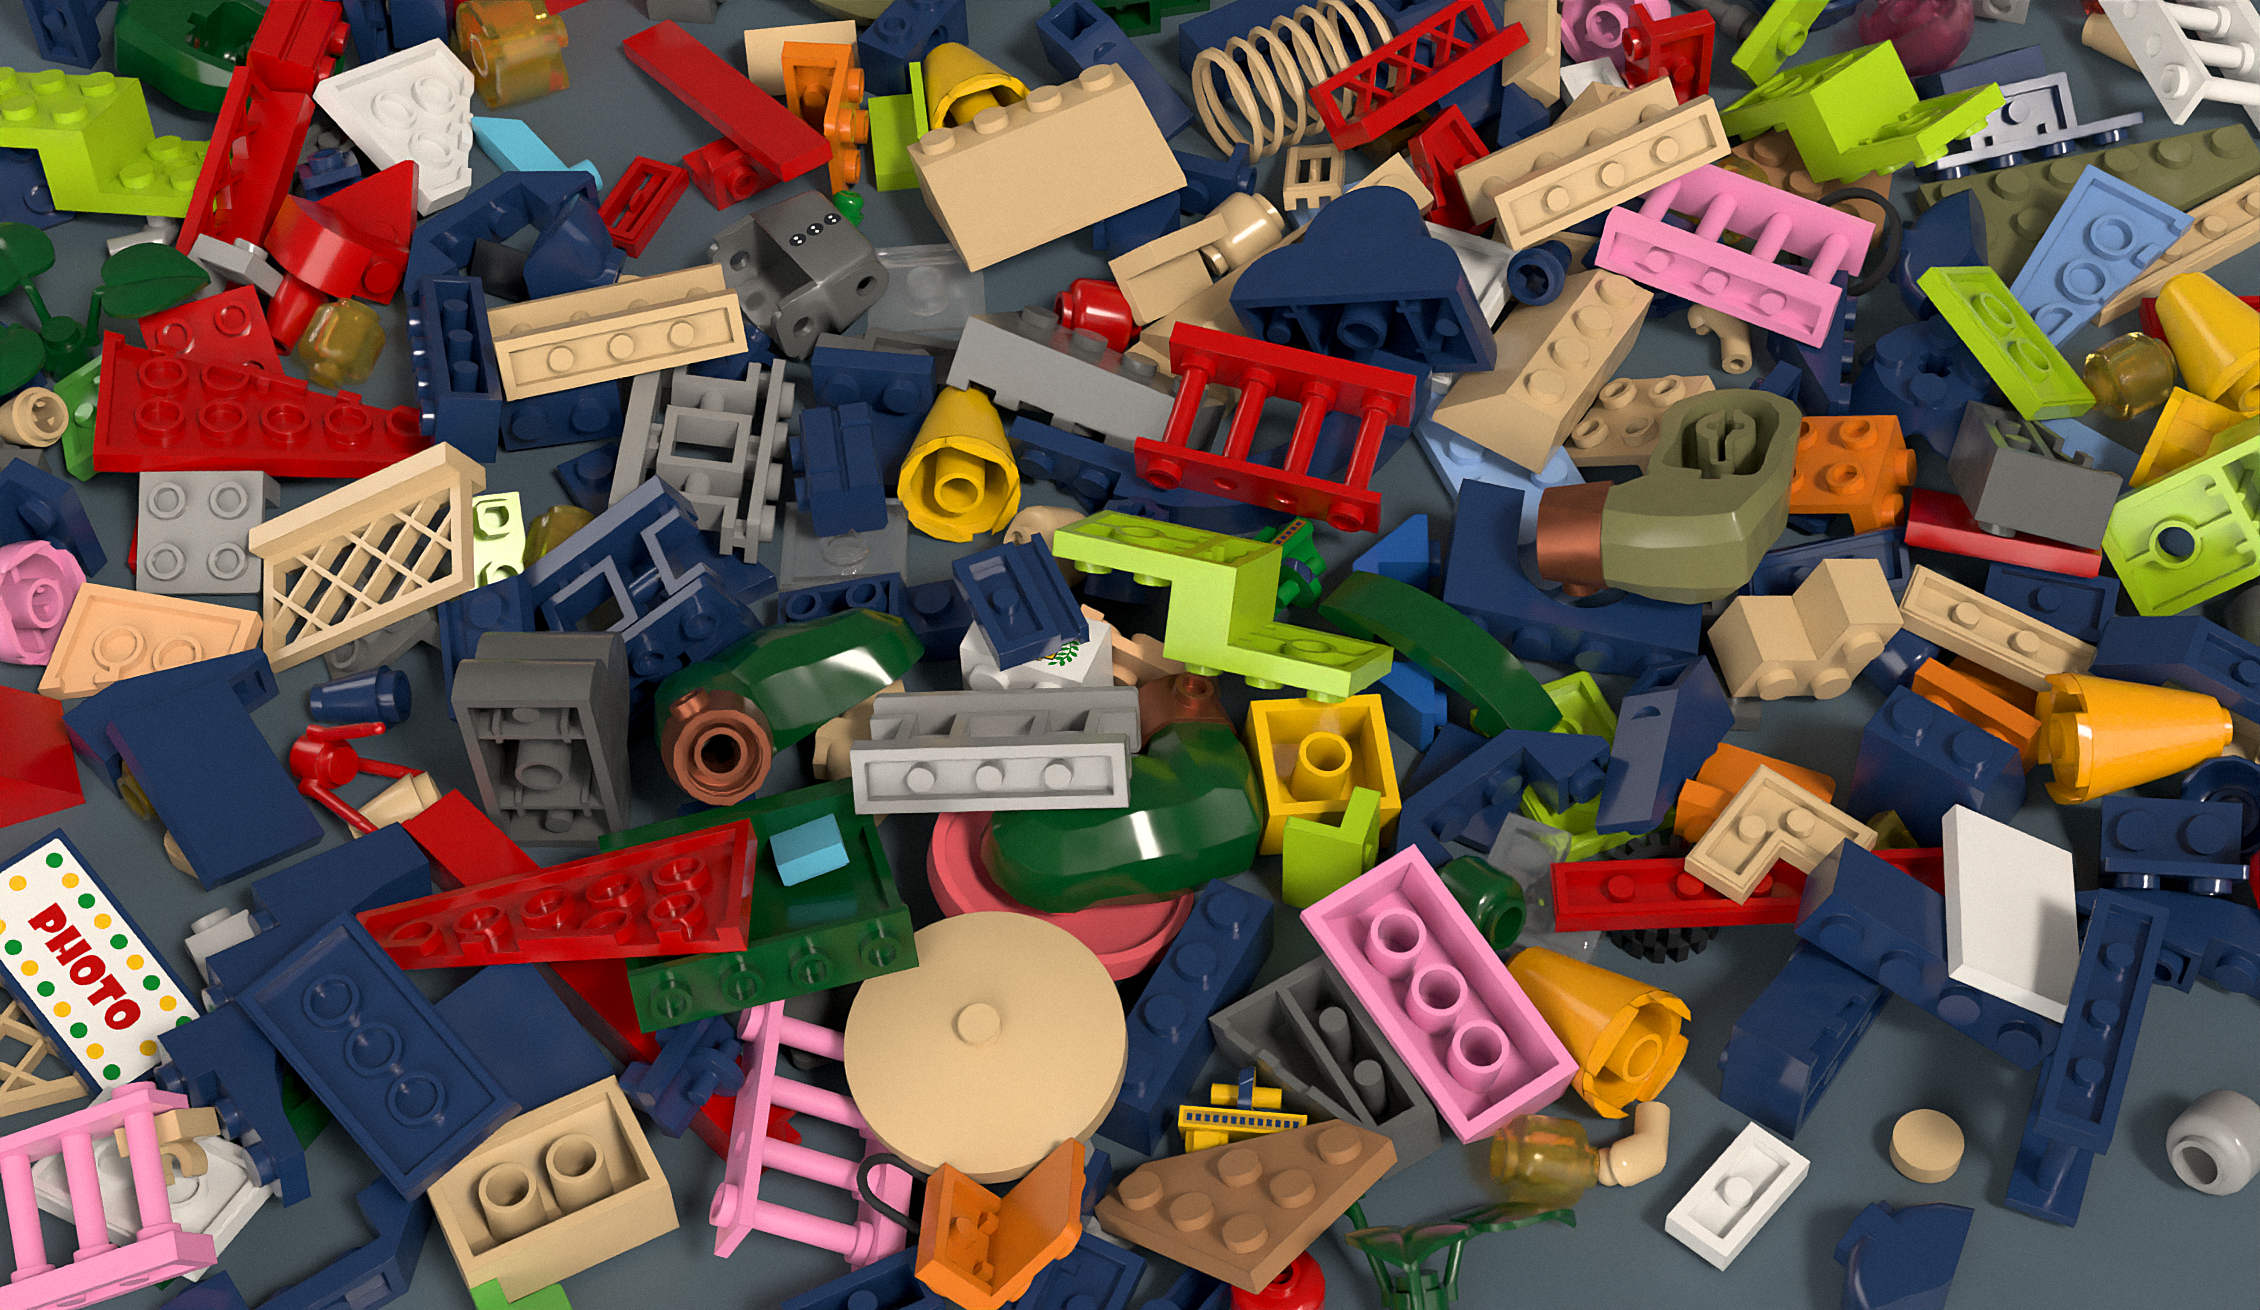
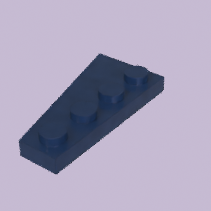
M612 442L557 466L560 483L588 524L608 510L619 448ZM648 471L645 482L653 477ZM700 530V533L676 549L685 572L702 561L722 577L726 585L723 589L745 605H749L778 591L776 575L758 560L757 564L744 563L745 550L742 547L733 546L732 555L719 554L721 532ZM649 555L630 570L634 578H636L655 563L651 555ZM665 588L648 600L646 605L649 611L652 612L671 597Z

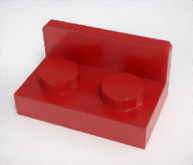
M1642 3L1630 5L1628 28H1624L1622 31V46L1626 55L1625 71L1619 74L1627 89L1633 90L1666 75L1671 81L1679 105L1701 95H1708L1716 24L1708 10L1704 9L1653 21Z
M727 136L682 156L684 169L688 170L690 180L718 211L782 181Z

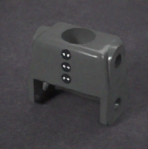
M815 190L803 192L746 215L712 236L714 244L710 246L707 253L711 264L721 263L726 289L734 288L736 290L740 309L748 321L774 339L773 346L784 352L787 356L800 361L814 353L820 332L842 335L881 299L889 284V272L878 261L872 243L822 193ZM739 251H745L742 261L730 266L732 256Z

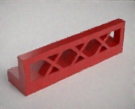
M1454 0L1307 91L1335 146L1341 152L1373 141L1530 41L1520 21L1496 30L1482 0ZM1465 10L1478 36V39L1470 44L1453 37L1457 14ZM1441 24L1440 31L1434 29ZM1419 37L1437 44L1434 64L1431 68L1414 61ZM1401 49L1400 55L1395 54L1396 51ZM1450 50L1456 51V53L1450 56ZM1380 61L1398 68L1394 91L1391 93L1374 86L1377 65ZM1361 74L1360 80L1354 78L1357 75ZM1411 74L1417 76L1410 81ZM1340 86L1358 93L1354 116L1346 121L1331 94V91ZM1371 98L1377 100V102L1370 105Z
M235 66L175 249L187 256L201 233L233 245L236 238H241L269 253L263 243L287 196L316 106L306 93L270 91L251 67ZM249 95L252 102L247 115L246 101ZM231 146H232V150H233V160H232V163H231V165H230V156H229V153H230V149H231ZM216 195L217 209L214 215L213 201ZM228 281L223 292L243 286Z

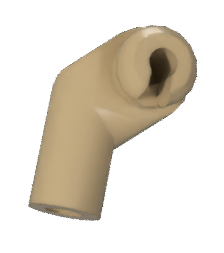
M1701 304L1692 305L1687 315L1691 328H1696V333L1699 335H1707L1711 331H1715L1721 342L1723 369L1731 374H1742L1748 371L1752 366L1750 328L1748 324L1742 319Z

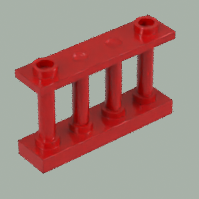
M1175 321L1169 339L1171 373L1181 375L1182 380L1162 440L1156 441L1139 436L1136 438L1134 444L1136 477L1145 479L1153 486L1161 489L1173 490L1180 487L1325 521L1333 528L1343 532L1354 533L1363 530L1378 534L1381 524L1382 493L1367 489L1386 426L1393 424L1406 428L1410 427L1415 410L1417 376ZM1211 383L1237 388L1242 391L1221 456L1186 448L1205 386ZM1270 397L1298 402L1302 405L1282 470L1246 462L1265 399ZM1330 411L1362 418L1343 484L1306 476L1325 413Z

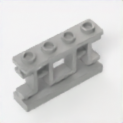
M773 359L771 374L761 373V363L749 362L746 382L688 375L689 364L635 375L608 509L645 483L648 468L656 469V474L691 501L699 518L696 523L700 530L721 532L719 554L732 555L733 546L745 548L744 563L757 564L760 542L772 543L776 506L766 505V501L779 500L783 465L773 463V458L785 460L789 423L779 422V419H791L795 383L784 382L786 360ZM663 388H672L671 405H667L664 424H657ZM758 399L767 400L761 436L751 435L752 418H755ZM676 442L734 448L732 463L674 456ZM744 480L754 481L747 520L737 519L738 503L742 497Z
M1135 686L879 693L873 702L874 715L870 718L872 740H856L850 748L856 814L1129 807L1131 798L1130 779L1132 777L1131 753L1138 752L1142 743L1139 693Z

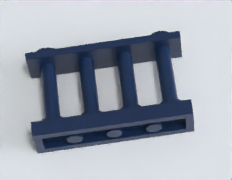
M2099 889L2093 905L2056 1046L2042 1061L2004 1206L2072 1228L2075 1227L2094 1153L2105 1156L2113 1138L2171 909L2107 889Z

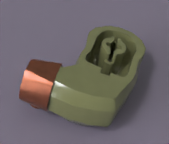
M1741 388L1712 390L1676 401L1662 414L1659 443L1651 453L1644 476L1620 485H1614V482L1610 480L1544 489L1538 509L1536 538L1537 561L1541 578L1543 580L1562 582L1563 591L1575 597L1589 596L1600 589L1609 590V587L1655 600L1689 605L1723 600L1749 582L1767 550L1779 539L1787 526L1803 414L1792 400L1761 390Z

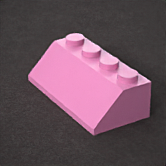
M1415 844L1301 912L1300 919L1463 1145L1509 1131L1564 1095L1580 1067Z

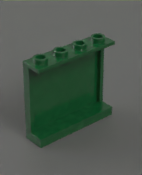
M852 777L598 836L601 854L750 818L758 840L747 951L625 958L627 976L641 1034L919 967L908 905H902L873 814L855 813ZM833 813L841 832L849 863L797 884L784 886L776 866L769 837Z

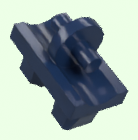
M723 1014L656 1030L655 1040L662 1051L654 1063L642 1060L632 1061L619 1079V1087L631 1106L649 1113L664 1136L680 1139L701 1106L706 1105L713 1093L723 1097H733L738 1094L745 1083L744 1073L735 1063L745 1041L737 1038V1031L728 1024Z

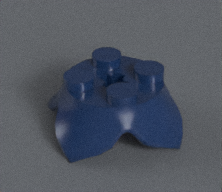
M1939 313L1930 317L1928 321H1919L1899 326L1889 334L1881 336L1875 344L1868 346L1859 355L1858 365L1862 368V372L1851 387L1848 416L1897 415L1903 438L1913 433H1918L1924 437L1935 454L1949 461L1968 400L2000 407V399L2008 397L1945 317Z

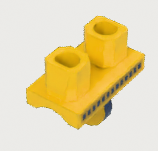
M1241 1066L1239 1085L1212 1083L1211 1104L1237 1106V1110L1180 1105L1178 1128L1181 1140H1185L1187 1154L1307 1126L1308 1117L1307 1115L1254 1111V1108L1281 1110L1282 1089L1256 1087V1067Z

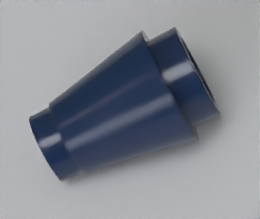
M1549 240L1518 252L1511 259L1507 268V282L1512 294L1521 302L1533 306L1547 305L1556 300L1563 290L1572 262V254L1568 246L1558 240Z
M382 665L327 681L326 683L314 684L310 694V705L312 714L317 722L329 721L342 724L382 722L386 728L391 729L396 722L406 721L409 718L412 707V694L408 677L404 671H392L387 665Z

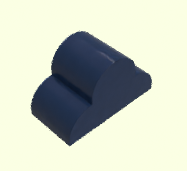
M1391 186L1359 188L1330 202L1314 217L1307 228L1302 243L1280 247L1253 262L1238 278L1229 298V302L1248 338L1353 362L1368 364L1374 349H1378L1433 367L1432 373L1493 371L1497 359L1495 338L1458 255L1447 243L1431 237L1415 200L1405 191Z

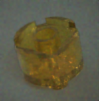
M468 0L458 5L456 10V27L461 52L471 50L476 68L469 69V71L474 75V87L478 95L489 108L505 107L568 89L569 77L562 61L560 50L568 46L567 30L560 15L550 16L545 6V0Z

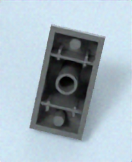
M619 631L484 632L479 639L475 659H463L458 665L453 683L451 702L489 820L518 847H600L598 836L630 829L631 775L626 746L629 726L630 692L628 660L622 634Z

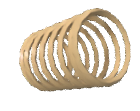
M1318 0L1315 9L1302 5L1295 9L1293 20L1282 15L1274 18L1270 31L1257 25L1250 30L1247 41L1234 36L1227 40L1224 52L1210 47L1197 54L1192 70V86L1197 107L1208 132L1219 148L1229 157H1231L1234 148L1228 143L1217 127L1207 105L1204 90L1219 123L1232 140L1236 143L1250 144V166L1257 163L1259 157L1268 158L1276 154L1280 145L1291 147L1300 142L1302 135L1312 137L1323 131L1325 124L1319 112L1307 102L1304 84L1297 65L1286 45L1278 38V30L1283 26L1291 30L1293 45L1299 63L1314 87L1327 79V73L1318 50L1300 25L1301 18L1306 15L1313 18L1315 34L1321 52L1333 74L1351 64L1341 41L1337 25V10L1345 18L1353 31L1362 56L1372 51L1362 26L1343 1ZM1355 0L1371 17L1377 26L1383 42L1385 43L1393 37L1387 23L1375 5L1369 0ZM1327 6L1328 20L1323 16V9ZM1261 36L1268 40L1277 74L1288 94L1297 104L1298 123L1283 110L1281 95L1274 76L1263 56L1256 49V39ZM1329 42L1331 43V45H1332V47H1333L1334 53H1333V51H1332V49H1331V47H1330ZM1237 47L1242 48L1247 53L1248 66L1254 83L1266 105L1274 113L1275 133L1261 121L1258 106L1250 85L1240 67L1233 60V50ZM1211 60L1225 70L1232 95L1242 113L1252 125L1254 145L1240 134L1223 109L1212 82ZM1389 65V77L1385 89L1395 85L1398 68ZM1357 75L1356 77H1354V78H1356V79H1358V80L1361 79L1359 75ZM1344 88L1343 102L1332 94L1344 120L1348 114H1351L1353 95L1356 97L1358 95L1357 92ZM1307 114L1317 122L1306 126ZM1284 124L1287 127H1289L1292 131H1294V133L1286 137H1283ZM1263 136H1264L1266 139H1268L1269 141H1271V144H1269V145L1263 147V145H1264V138H1263Z

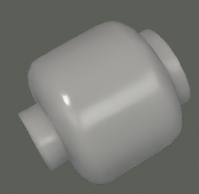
M2215 1089L2201 1094L2168 1129L2165 1142L2168 1159L2178 1176L2187 1185L2206 1194L2225 1196L2240 1191L2260 1170V1107L2250 1098L2233 1090Z

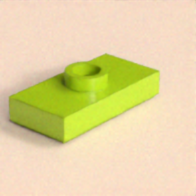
M1775 0L1732 57L1731 63L1748 83L1754 87L1759 86L1776 73L1788 56L1794 55L1803 46L1808 35V29L1830 0Z

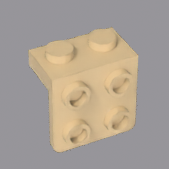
M1669 375L1663 378L1633 380L1630 378L1616 379L1608 383L1600 391L1598 399L1583 420L1573 429L1570 438L1563 447L1576 467L1638 465L1643 475H1645L1651 453L1659 443L1662 414L1676 401L1716 389L1709 375L1686 377Z

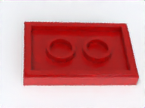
M1913 487L1904 539L1907 545L2094 579V577H2098L2102 559V545L2098 551L2018 530L2015 537L1995 535L1978 527L1979 521L1974 520L1960 495Z

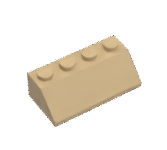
M1597 268L1566 276L1561 294L1556 300L1547 305L1533 306L1520 301L1493 335L1497 344V359L1494 370L1464 372L1435 409L1431 420L1541 475L1600 394V391L1605 387L1634 347L1654 293L1634 284L1624 276L1613 274L1603 268Z

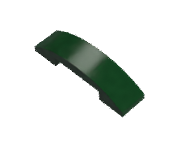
M1356 570L1319 606L1317 613L1352 638L1375 643L1381 637L1479 707L1472 724L1492 738H1495L1506 729L1553 732L1563 719V715L1540 683L1502 644L1451 606L1411 585L1376 573Z

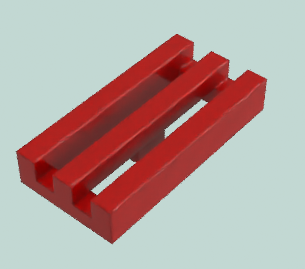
M637 155L597 211L613 238V247L618 249L624 247L626 248L627 256L638 259L690 185L687 169ZM649 173L653 174L643 190H638ZM629 203L630 208L615 228L611 227Z

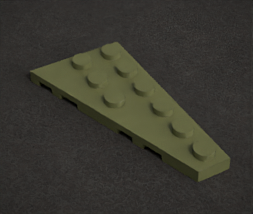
M2240 123L1923 184L1918 187L1916 204L1921 213H1923L1941 198L1972 188L1985 216L1988 266H1991L2007 288L2010 289L2088 164L2183 212L2198 203L2204 204L2259 175L2260 151L2244 125Z

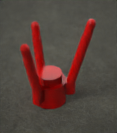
M365 722L332 727L310 724L306 729V733L300 736L294 743L289 760L292 774L301 781L298 785V791L301 795L317 799L365 835L379 828L328 789H336L348 784L354 779L357 772L400 780L409 772L413 777H416L425 771L358 757L356 751L346 740L381 735L386 731V726L382 722Z

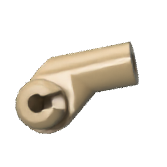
M1653 1101L1643 1102L1636 1106L1633 1135L1614 1142L1611 1148L1599 1149L1593 1158V1171L1601 1184L1607 1187L1617 1184L1623 1187L1633 1186L1659 1174L1666 1165L1668 1150L1669 1107L1663 1103Z

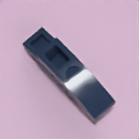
M900 572L779 593L777 624L814 619L855 607H866L904 617L925 646L924 654L917 662L961 659L959 647L974 621L954 579L906 587Z
M2129 888L2107 889L2171 909L2152 983L2170 986L2189 994L2197 976L2201 975L2217 982L2229 991L2244 993L2260 1000L2259 909L2185 892ZM2099 889L2075 892L2080 951Z

